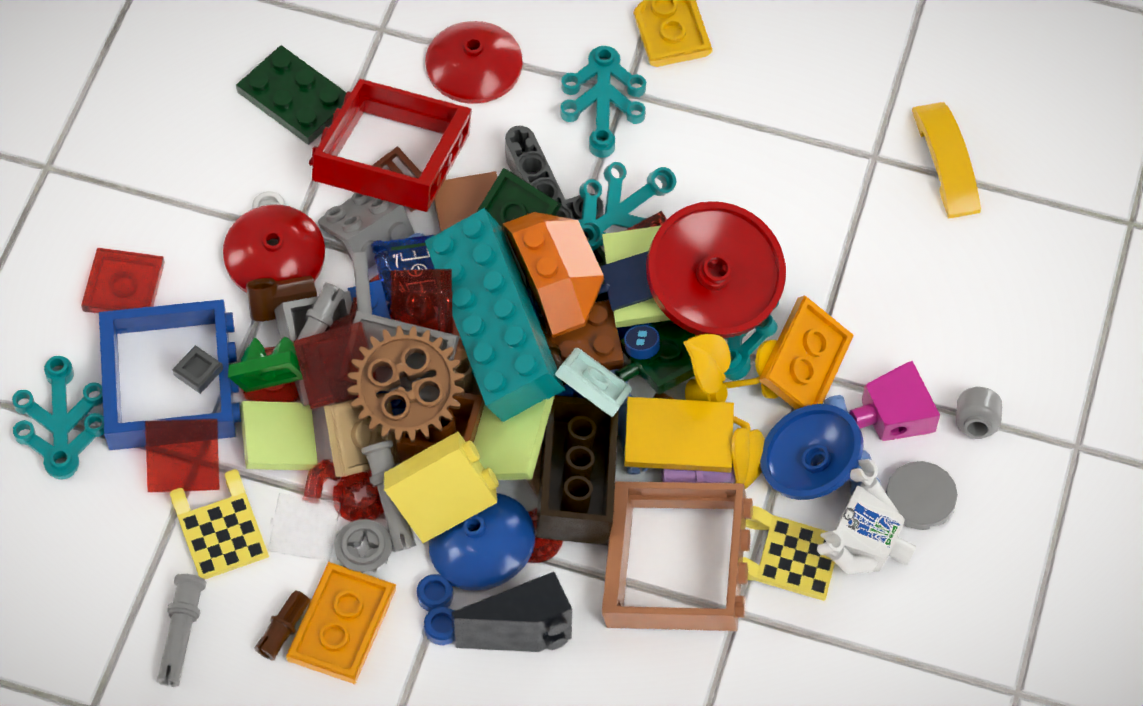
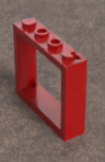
M360 78L352 92L347 91L342 108L336 109L330 128L325 127L319 146H314L312 149V157L309 160V166H313L312 181L428 212L470 135L472 108ZM364 112L443 134L419 178L338 157Z

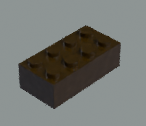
M554 396L542 440L536 538L608 545L614 514L619 409L611 417L586 398Z

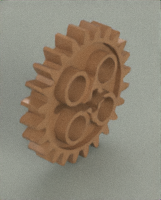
M397 326L396 336L393 337L384 329L383 341L379 342L371 336L370 341L373 348L371 350L365 347L359 348L360 353L364 357L363 360L352 359V365L359 370L358 372L348 373V379L357 383V385L348 388V394L359 395L351 403L352 408L363 407L364 409L358 416L359 420L364 421L371 418L369 430L372 432L381 426V436L383 439L391 431L395 432L396 442L400 443L403 433H408L412 443L415 442L416 432L420 431L426 439H429L428 428L433 426L437 431L441 432L442 426L439 420L441 418L450 422L453 420L448 409H460V403L453 396L464 395V389L455 386V383L464 380V374L453 373V371L461 365L460 360L449 361L454 352L453 348L449 347L442 351L440 348L443 344V338L439 337L432 343L430 341V330L428 329L422 337L417 336L416 326H412L409 335H404L401 326ZM411 354H422L426 358L424 366L420 369L408 367L406 360ZM385 366L392 370V377L387 382H377L372 377L373 372L378 367ZM429 371L436 372V375L431 378H424L411 384V391L406 392L403 387H400L381 398L376 397L377 392L400 386V379L402 377H407L408 381H413ZM425 386L436 387L440 392L439 397L433 402L423 401L419 396L422 388ZM393 399H400L405 402L406 409L400 415H390L386 411L387 404Z

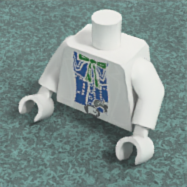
M871 459L858 460L862 469H852L850 478L855 482L862 481L861 487L857 485L835 530L821 533V537L827 543L818 545L817 552L830 557L848 574L879 572L888 557L908 565L916 545L898 537L905 519L899 514V511L876 478L877 465Z

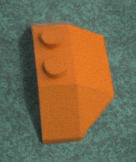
M533 212L503 223L504 231L552 338L584 327L603 283L604 275L579 221Z

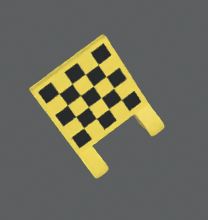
M237 469L227 471L224 474L231 497L190 510L182 488L170 492L171 502L198 576L205 580L269 558L267 548Z
M753 506L752 519H746V527L754 530H768L760 564L743 557V562L748 563V580L758 581L825 601L835 562L830 557L819 554L817 547L820 544L827 543L821 537V533L828 531L778 517L760 507Z

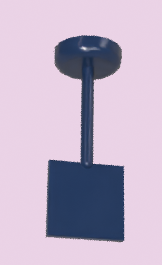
M648 251L601 266L605 283L601 285L598 294L608 293L612 311L653 298L646 276ZM526 288L539 324L544 327L542 313L531 289Z

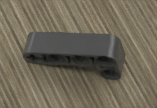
M521 125L510 128L505 135V158L511 172L561 203L562 205L555 216L580 220L582 217L583 199L580 195L565 199L533 131ZM600 197L597 198L596 220L604 214V205ZM583 231L586 238H589L588 233Z

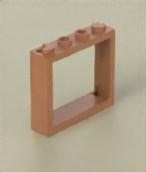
M615 481L613 525L609 537L602 615L607 628L738 631L739 618H744L746 611L745 596H740L741 584H747L748 563L743 562L744 551H750L751 544L750 530L745 529L746 519H752L753 499L747 498L744 483ZM633 508L734 509L726 609L624 606Z

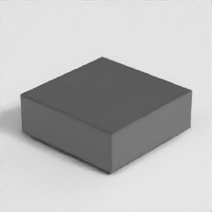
M195 345L172 371L175 377L201 394L222 372L223 365Z

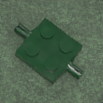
M671 320L654 322L648 325L657 330L660 339L659 351L648 359H636L628 355L625 350L624 338L621 339L622 351L631 363L614 372L615 375L624 382L639 375L651 385L658 395L692 378L694 372L691 358L683 343L698 335L682 329Z

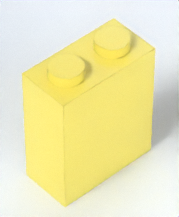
M458 431L384 472V491L422 543L431 540L498 503L496 488L499 487L497 477L489 467L484 469L479 462L480 455L473 442L470 440L465 442Z

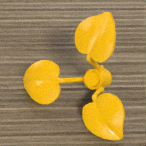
M702 334L686 340L683 344L690 355L695 379H690L686 384V400L725 402L728 396L727 388L761 383L759 378L777 340H766L759 346L755 358V367L759 376L730 382H723L726 379L724 373L728 370L731 362L729 347L725 339L715 334ZM761 383L762 394L765 398L775 399L779 397ZM734 416L733 423L741 428H737L732 437V461L736 483H744L746 489L762 473L760 460L765 439L760 430H751L748 422Z

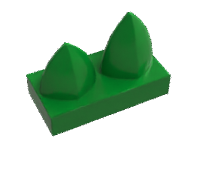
M285 336L276 345L272 354L268 356L261 342L257 338H253L244 351L241 362L230 364L228 370V378L245 392L307 379L308 366L298 357L297 348L294 343Z

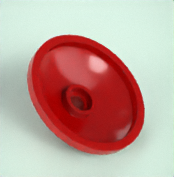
M466 21L451 25L436 35L427 49L425 64L430 82L441 94L454 101L479 104L502 97L516 85L522 72L523 59L519 44L505 29L489 22Z
M264 205L244 213L233 223L224 240L223 259L229 277L241 290L247 293L246 284L260 278L282 281L311 275L315 282L324 265L325 243L317 224L302 211L286 205ZM270 239H277L279 241L274 246L267 244Z

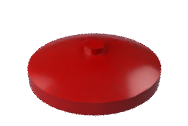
M708 201L695 203L680 209L661 225L648 250L646 276L650 292L658 307L676 325L695 335L715 334L722 338H731L755 329L772 313L784 291L786 263L776 236L759 217L734 204Z

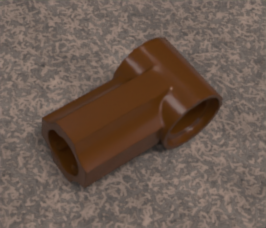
M311 275L282 281L260 278L246 284L250 318L259 322L276 319L274 310L283 302L317 297V290Z

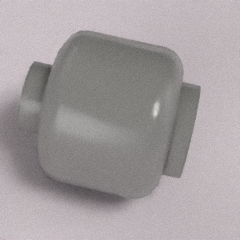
M972 387L963 391L957 400L956 425L959 430L975 439L986 438L996 433L1002 421L1003 407L999 394L986 387Z

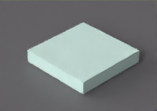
M576 347L554 374L611 417L615 415L632 391L630 385Z

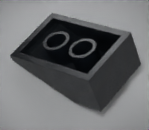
M555 571L451 612L453 642L456 648L540 652L547 648L548 650L558 649L564 646L569 639H572V607Z

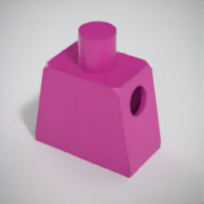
M913 360L866 384L862 395L863 406L849 411V414L855 419L860 429L873 425L879 439L882 441L934 433L940 418V413Z

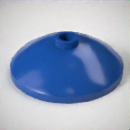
M813 404L796 409L778 421L768 433L764 441L760 460L762 473L776 492L791 499L811 500L830 494L847 482L850 478L851 470L857 469L859 465L858 460L862 458L864 447L861 429L848 412L837 406Z
M497 493L498 503L429 540L430 558L438 574L448 580L453 586L471 591L495 588L515 577L527 564L535 545L533 521L528 511L520 502L510 496ZM480 526L478 530L472 531L474 528Z

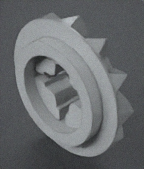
M368 519L352 521L345 525L336 536L334 544L336 558L344 567L361 573L368 571L376 572L384 563L387 564L392 552L390 534L383 525L376 521ZM364 536H366L369 547L373 549H368L364 558H361L359 550L354 547H359L364 540Z

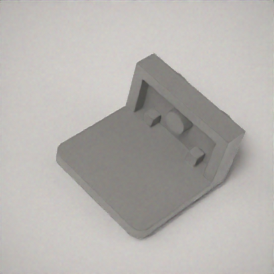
M354 193L352 198L343 204L330 208L318 220L322 230L344 242L352 261L353 253L366 252L368 269L393 253L394 251H392L391 247L405 245L407 238L415 234L402 205L359 193Z

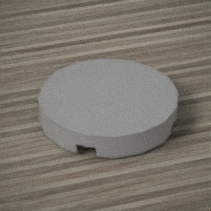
M924 461L909 462L897 468L889 478L886 490L887 496L897 508L899 514L904 517V525L918 530L930 529V527L946 523L954 513L958 497L956 484L949 473L936 464Z

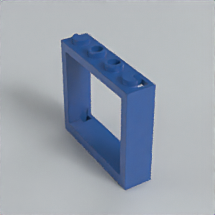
M224 299L99 312L104 435L109 451L236 437L235 423L241 422L240 402L234 403L233 393H239V386L228 378L229 365L237 362L235 342H229V333L235 332L233 312H226ZM215 324L218 361L223 365V370L219 374L221 412L122 423L118 334Z

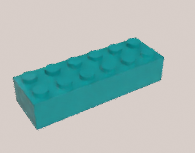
M483 208L425 240L485 405L504 422L537 403L564 391L565 387L562 380L554 375L558 369L502 227L488 211Z

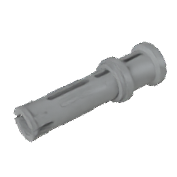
M389 440L366 446L361 449V452L367 456L372 475L369 481L373 487L377 486L394 547L393 551L397 552L403 550L400 535L404 536L407 549L415 547L416 542H414L410 525L384 491V472L395 467L391 453L393 442Z
M184 573L175 575V595L173 603H170L167 609L171 621L159 674L156 679L157 683L168 686L169 681H172L171 687L180 686V677L192 622H196L200 616L198 608L201 591L205 590L207 584L206 580L199 576Z

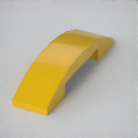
M945 102L913 107L912 113L920 136L926 139L941 183L939 193L948 219L981 213L980 198L969 153L951 110Z

